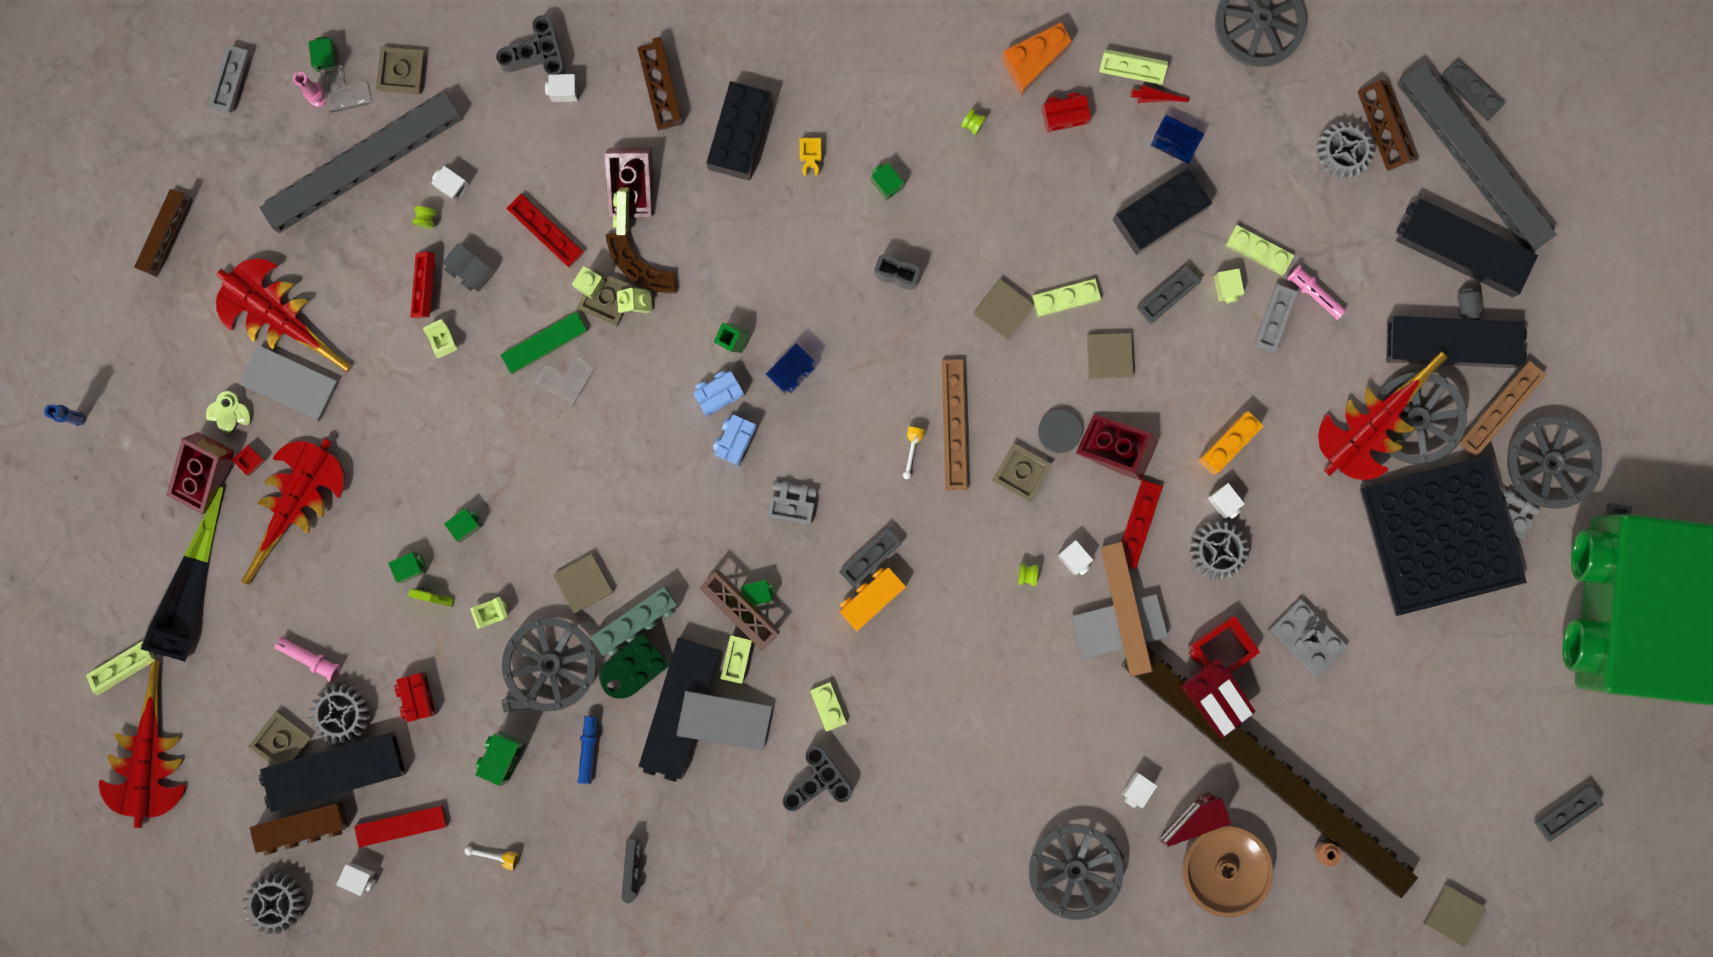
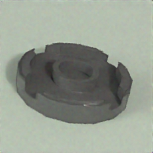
M1054 410L1046 414L1040 421L1038 428V438L1041 444L1048 451L1055 453H1066L1074 449L1082 436V427L1078 418L1066 410Z

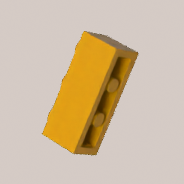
M1249 411L1243 413L1198 461L1213 475L1218 474L1264 425Z
M881 567L872 576L875 579L869 585L865 582L856 590L858 595L853 600L848 597L840 605L842 608L839 611L840 614L856 631L863 627L906 587L889 567L886 570Z

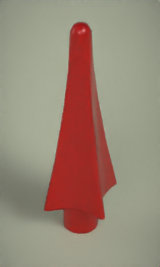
M1142 85L1141 89H1131L1130 97L1138 98L1137 103L1189 102L1188 97L1166 93Z

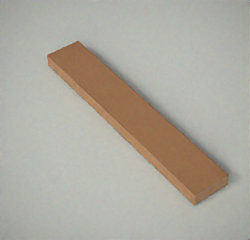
M964 359L942 360L945 490H967Z
M1123 543L1100 547L1130 677L1153 672Z

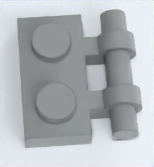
M774 481L772 490L781 492L780 497L771 496L767 518L811 525L814 503L806 502L807 496L816 497L817 489L809 488V485L805 484L798 486L789 484L787 481H782V483ZM787 493L800 495L799 501L786 499Z
M1500 488L1513 536L1523 541L1533 523L1532 520L1526 518L1527 513L1530 512L1537 515L1540 508L1528 500L1516 496L1515 492ZM1510 503L1520 507L1518 513L1508 508Z

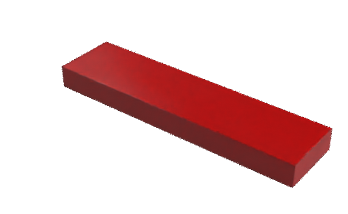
M522 193L506 208L568 268L584 254L574 242Z
M1143 479L1140 482L1121 540L1128 567L1132 569L1137 568L1163 488L1161 485Z
M441 805L358 824L354 828L358 848L443 829L447 827L444 808Z

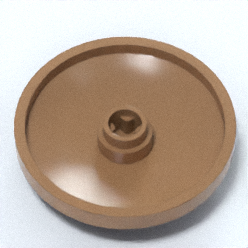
M1224 826L1197 836L1192 841L1184 855L1182 877L1188 894L1202 909L1220 917H1238L1256 909L1267 897L1273 881V865L1269 852L1256 836L1235 826Z

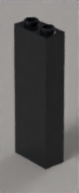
M1421 198L1409 204L1405 211L1407 215L1405 222L1402 221L1396 230L1398 236L1395 241L1512 298L1521 294L1538 258L1537 254Z
M1392 316L1387 319L1386 362L1429 364L1440 352H1443L1447 359L1441 365L1518 368L1524 365L1527 358V352L1524 350L1527 329L1524 328L1525 322Z
M677 638L638 766L643 768L642 772L650 775H655L656 772L664 774V779L677 782V779L683 778L695 740L677 736L685 691L709 694L722 650Z
M394 731L260 769L259 781L261 786L265 788V804L272 813L405 775L406 771Z

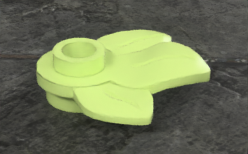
M231 391L220 393L217 396L216 402L210 404L206 410L207 420H216L219 430L225 435L234 429L236 423L250 424L248 408L244 404L239 403L237 395ZM224 399L230 401V406L224 404Z

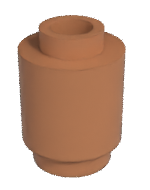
M1324 841L1316 845L1314 856L1318 862L1326 866H1335L1341 860V851L1336 845Z

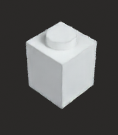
M575 74L548 75V82H545V93L549 95L552 102L578 101V80Z
M445 166L441 170L438 169L432 177L433 181L431 184L456 203L469 187V184Z
M1229 483L1223 485L1207 498L1223 519L1229 516L1232 519L1242 512L1240 507L1244 505V502Z
M1076 540L1057 555L1073 575L1078 573L1081 575L1085 574L1091 568L1090 563L1093 561Z
M1135 772L1121 794L1126 797L1124 802L1135 809L1138 805L1143 809L1157 786L1141 774Z
M350 862L345 865L336 885L362 896L372 890L376 881L373 879L376 872Z

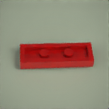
M427 251L415 254L410 318H430L432 310L431 295L434 287L433 271L435 269V253Z

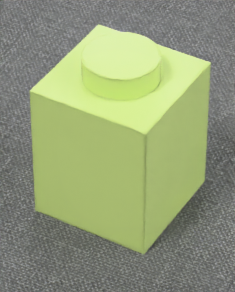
M583 266L573 281L572 286L577 291L594 300L605 281L601 276Z
M1240 269L1218 272L1214 276L1219 302L1226 301V304L1235 303L1245 294Z

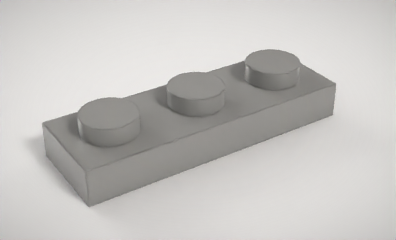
M230 45L226 46L208 104L210 108L232 114L250 52L248 50Z
M1279 284L1275 285L1254 343L1255 347L1271 353L1276 352L1297 291Z

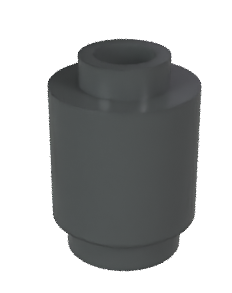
M1475 288L1462 290V294L1458 295L1460 316H1463V319H1481L1483 310L1480 292H1475Z

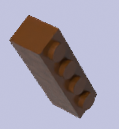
M338 802L249 828L255 853L264 852L265 856L278 852L277 847L285 846L286 849L299 846V841L307 840V843L321 840V835L329 834V838L343 834L342 830L349 826L343 802Z

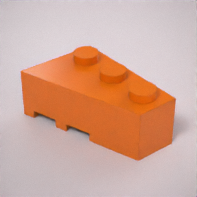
M1062 22L1004 50L1002 60L1021 96L1069 49L1071 39Z

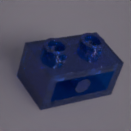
M1165 115L1150 146L1190 164L1205 133Z
M795 343L765 375L784 395L788 392L792 394L799 387V380L803 376L807 378L813 373L815 361Z

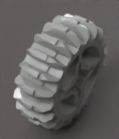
M1339 122L1337 126L1332 124L1329 130L1325 129L1323 136L1318 138L1320 144H1317L1315 149L1320 152L1315 156L1316 158H1322L1318 166L1325 165L1326 167L1323 172L1326 173L1330 170V177L1333 178L1338 174L1339 180H1342L1345 176L1347 180H1351L1353 175L1358 178L1361 172L1365 173L1368 170L1367 166L1373 163L1370 158H1373L1375 153L1370 150L1375 147V144L1369 143L1372 136H1365L1367 129L1359 130L1360 124H1357L1354 128L1352 127V122H1348L1346 126L1343 122ZM1345 136L1352 138L1354 141L1347 140ZM1333 138V140L1335 141V152L1333 154H1330L1329 147L1330 142ZM1352 148L1349 152H1344V153L1342 152V153L1338 154L1342 149H1343V150H1346V149L1348 150V149ZM1360 148L1361 155L1357 164L1355 150ZM1336 161H1342L1345 166L1338 164Z
M1216 521L1214 522V528L1211 523L1206 524L1207 531L1202 527L1198 529L1202 536L1198 534L1193 535V538L1198 542H1190L1191 547H1196L1195 550L1189 551V555L1196 554V558L1192 559L1191 563L1199 562L1195 569L1200 571L1204 568L1202 573L1204 577L1211 572V580H1215L1217 574L1219 581H1223L1225 575L1228 579L1233 578L1232 572L1238 575L1240 574L1238 567L1245 568L1246 566L1241 560L1249 559V556L1243 555V552L1250 549L1249 547L1243 548L1242 545L1248 542V540H1240L1239 537L1243 535V532L1239 531L1235 534V525L1231 526L1228 530V522H1224L1221 527L1220 522ZM1213 533L1225 535L1218 543L1207 540ZM1230 539L1235 545V557L1229 550ZM1203 545L1210 553L1208 563L1203 556ZM1221 546V551L1224 555L1221 554L1218 555V557H1216L1218 551L1214 547L1217 548ZM1220 559L1231 562V565L1225 569L1214 568V565Z
M333 684L332 690L330 687H325L324 693L318 692L317 697L320 700H312L316 708L309 709V712L314 713V716L309 717V721H316L312 729H320L317 732V736L325 734L324 741L327 742L332 738V743L337 744L340 739V742L344 744L347 743V738L350 741H354L355 734L358 736L362 735L360 728H367L368 726L363 720L370 719L369 715H365V711H369L370 707L363 706L368 701L367 698L359 699L363 693L361 691L355 693V687L351 686L348 689L347 684H342L340 688L338 684ZM335 696H344L352 704L344 706L340 700L337 701ZM329 701L328 706L330 710L328 715L324 717V709ZM337 710H346L341 715L342 717L332 718L336 716ZM355 711V720L352 726H350V715ZM336 722L339 727L343 728L344 732L334 731L327 724Z
M269 873L266 874V878L263 876L258 877V882L254 881L250 884L252 889L246 890L245 893L249 897L244 898L243 902L248 904V906L244 907L242 911H249L250 915H247L245 919H253L251 927L259 925L258 932L264 931L265 928L268 935L272 934L273 931L275 934H280L282 929L286 932L290 930V925L294 926L297 924L295 918L302 917L301 912L298 910L304 909L305 905L300 904L299 901L304 900L305 896L298 895L302 888L295 889L294 886L297 881L293 880L289 883L290 876L286 875L282 878L281 873H276L275 876ZM276 886L282 890L274 894L271 891H267L265 887ZM287 896L290 904L289 908L285 905V899ZM259 899L261 900L263 905L261 911L258 905ZM277 899L276 907L270 909L271 903H273L271 901ZM273 913L277 917L280 916L283 920L272 921L267 919L266 916Z

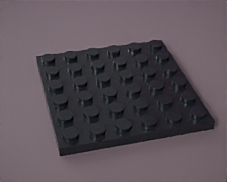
M1490 455L1360 489L1395 616L1527 583Z

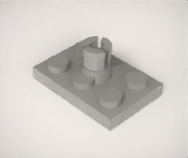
M1301 599L1269 629L1276 639L1315 678L1348 648Z

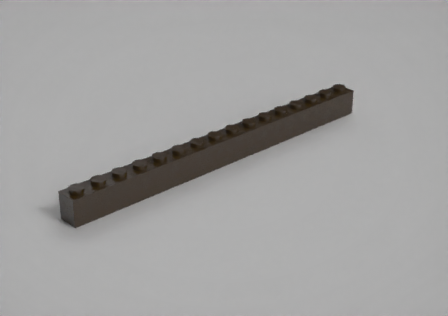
M1147 646L1153 672L1134 676L1137 680L1395 896L1402 898L1418 879L1413 873L1415 869L1405 861L1400 863L1396 859L1397 854L1388 847L1385 849L1378 844L1380 840L1370 832L1368 834L1361 830L1362 825L1354 818L1349 820L1343 815L1345 811L1335 803L1331 805L1326 801L1328 797L1319 789L1314 791L1309 786L1311 783L1301 774L1296 776L1292 772L1293 767L1284 760L1278 761L1274 757L1276 753L1266 745L1264 748L1257 743L1259 739L1249 731L1245 733L1240 729L1241 724L1220 739L1179 685L1187 678L1181 674L1178 676L1171 671L1173 667L1163 659L1161 662L1154 657L1156 653ZM1125 660L1121 666L1129 672L1127 661Z

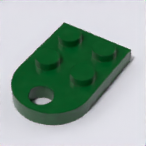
M642 632L604 663L599 673V682L604 692L610 697L617 699L627 698L634 695L669 667L670 663ZM610 681H619L617 686L613 688L607 687Z

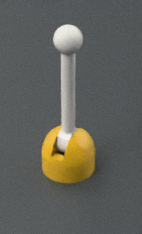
M908 426L907 437L912 443L907 468L903 473L905 479H910L912 476L910 470L915 445L923 439L925 429Z
M470 846L465 848L466 855L474 854L500 860L503 868L512 871L515 870L519 859V854L516 852H506L502 856L473 850Z

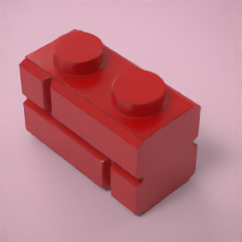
M1072 93L1067 95V98L1060 100L1058 97H1051L1046 99V102L1042 105L1046 132L1087 125L1091 121L1086 94Z
M426 672L396 679L397 684L394 685L396 696L401 698L400 714L402 719H406L408 723L436 715Z

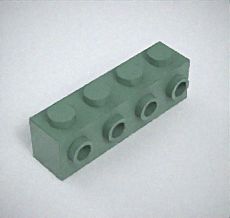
M663 587L590 638L602 656L608 654L611 657L621 650L619 646L626 641L629 644L644 629L649 631L658 625L656 621L664 617L667 619L676 612L675 608L679 605L669 590Z

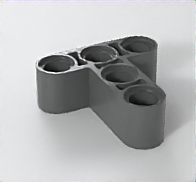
M539 15L533 20L532 27L535 39L503 47L496 54L497 62L506 72H514L543 64L547 75L566 74L554 26L551 20L544 15ZM542 25L549 26L546 31H539ZM554 45V49L552 51H544L546 46ZM526 51H533L531 57H524ZM505 57H512L509 63H503ZM552 66H560L558 71L550 72Z
M813 745L807 749L805 759L814 772L785 793L783 806L788 811H796L825 789L828 790L837 802L844 803L851 798L852 788L821 746ZM812 750H819L821 752L822 758L819 761L814 762L810 759L809 753ZM825 768H832L834 770L835 776L832 779L827 780L823 777L822 772ZM808 781L815 782L817 790L813 793L807 792L804 788L805 783ZM845 786L848 789L847 796L843 798L838 797L835 793L836 788ZM794 794L799 798V803L796 806H790L787 803L789 795Z

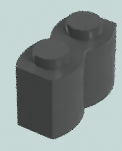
M459 242L442 262L447 266L444 270L453 278L458 275L463 279L461 284L469 291H472L474 288L479 292L495 273Z
M879 255L874 275L881 281L895 282L901 288L913 290L916 287L921 270L912 263H900L892 256Z

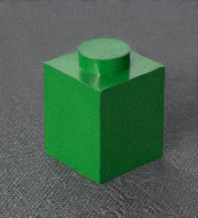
M317 37L315 40L308 41L311 66L317 73L339 70L336 45L330 38Z
M889 163L884 166L880 164L872 171L871 182L886 201L904 188V182Z
M722 322L713 342L730 352L742 353L751 333L735 324Z
M464 508L444 523L454 539L460 543L482 528L479 523L481 521L480 516L475 510L470 511L467 508Z
M411 552L388 562L396 583L402 584L426 573L424 567H426L425 560L422 555H418L416 552Z
M767 580L740 586L742 594L754 606L772 602V596H775L772 583L768 584Z

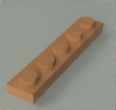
M1527 361L1466 432L1459 445L1473 457H1477L1543 380L1546 374L1531 361Z

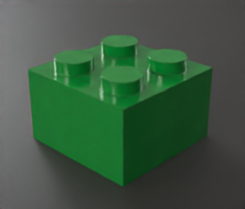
M504 732L494 733L493 736H489L484 745V748L487 750L483 757H479L475 765V769H477L475 776L498 786L507 784L526 742Z

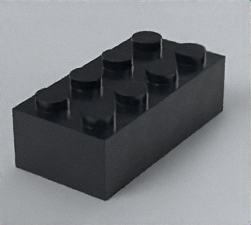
M732 81L729 82L706 162L708 170L750 181L773 101L772 92Z
M1188 167L1118 212L1114 216L1113 222L1134 253L1138 255L1206 211L1213 203Z

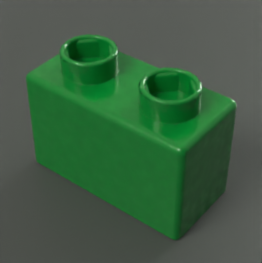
M1633 514L1593 517L1590 521V529H1584L1576 536L1571 553L1573 576L1577 581L1584 582L1581 619L1575 618L1569 622L1562 643L1564 664L1568 670L1576 672L1575 685L1580 689L1608 694L1713 705V524Z

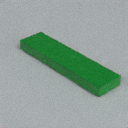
M577 312L500 356L509 372L514 374L588 331Z

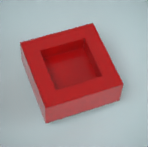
M247 445L232 459L246 476H250L265 462L251 445Z

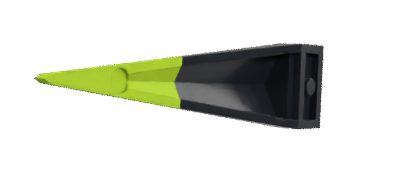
M220 486L147 626L148 628L140 647L141 650L186 662L194 638L202 589L223 492L222 486Z

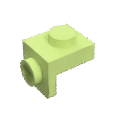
M629 288L617 292L619 313L629 311L652 312L651 290Z
M443 319L423 328L438 359L458 350L451 330Z
M500 597L470 608L478 629L507 618L508 608Z

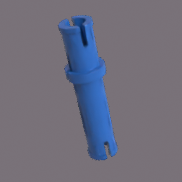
M51 404V406L47 405L44 409L46 417L59 423L67 422L79 426V424L83 425L86 421L85 414L70 410L64 405Z
M584 716L583 734L580 735L582 744L577 783L592 784L595 742L598 741V737H596L597 716Z

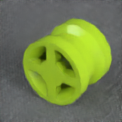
M971 108L961 127L964 129L968 128L976 136L987 117L978 115L976 110Z
M415 206L414 212L416 216L412 220V224L422 228L433 229V217L436 216L437 211L428 207Z
M1020 563L1018 585L1028 583L1031 586H1036L1038 565L1026 566L1025 563Z

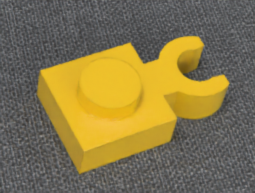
M799 138L800 162H806L802 168L803 176L807 175L806 171L808 168H813L815 176H818L819 168L815 161H821V138Z

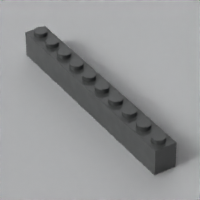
M1423 63L1397 83L1523 248L1534 252L1557 235L1553 225L1541 215L1540 208L1527 197L1526 190L1516 183L1513 173L1502 165L1499 155L1492 152L1487 140L1478 134L1473 122L1461 112L1460 105L1450 98L1446 87L1436 80L1431 68L1426 67Z
M445 92L443 94H436L427 104L415 107L412 113L406 117L397 118L393 125L378 130L375 136L369 140L360 141L356 145L357 147L351 151L342 152L338 159L323 164L319 168L320 170L314 174L305 175L301 182L283 189V193L277 197L268 198L264 201V205L259 208L272 229L280 234L463 119Z

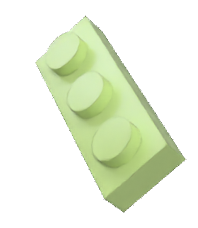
M1104 49L1099 72L1163 85L1168 61Z
M1238 225L1235 226L1225 245L1282 276L1294 257L1293 254Z
M1096 279L1033 295L1032 300L1037 317H1042L1098 302L1101 300Z
M142 642L90 672L86 676L92 692L100 695L156 661L153 653L141 650Z

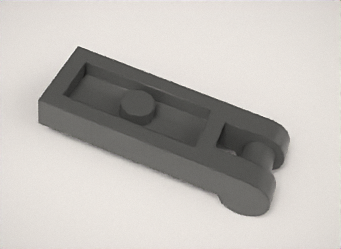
M635 837L626 839L622 900L625 903H631L637 897L634 880H638L639 866H636V857H640L641 844H638V838Z

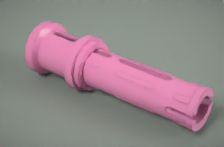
M298 72L300 76L295 73L293 82L303 91L304 97L315 107L325 105L328 101L327 92L318 83L312 82L305 73Z
M1299 264L1286 278L1288 281L1292 280L1301 288L1300 291L1302 293H1308L1336 320L1346 312L1345 308L1316 283L1315 277H1310L1302 269V265Z
M283 636L277 640L281 644H275L274 649L309 666L312 673H319L325 676L329 682H333L341 670L340 664L331 663L322 654L316 656L285 639Z

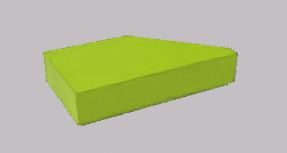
M411 588L408 597L452 607L454 602L453 598Z

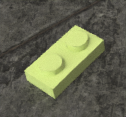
M620 187L617 193L614 194L613 204L617 206V215L613 217V228H616V235H626L629 230L630 188Z
M730 636L721 679L743 684L752 640Z
M831 682L810 690L826 732L847 724Z

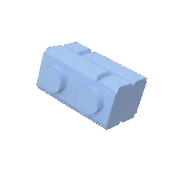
M725 370L714 376L715 380L707 383L704 381L695 387L696 391L693 394L706 417L745 396L731 371L728 373Z
M732 415L731 419L727 417L722 427V430H725L722 438L718 437L713 446V449L716 450L715 456L740 466L755 434L757 425L736 415Z

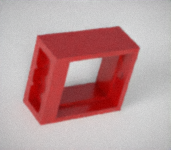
M1230 616L1188 645L1190 648L1188 653L1195 663L1199 661L1203 667L1209 661L1199 647L1229 628L1246 653L1226 667L1229 673H1232L1261 652L1236 616Z

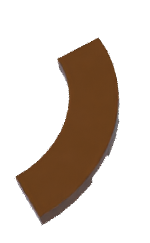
M616 233L605 234L608 249L613 260L622 273L631 281L654 292L676 293L674 271L659 270L642 262L630 245L628 233L626 235H616Z

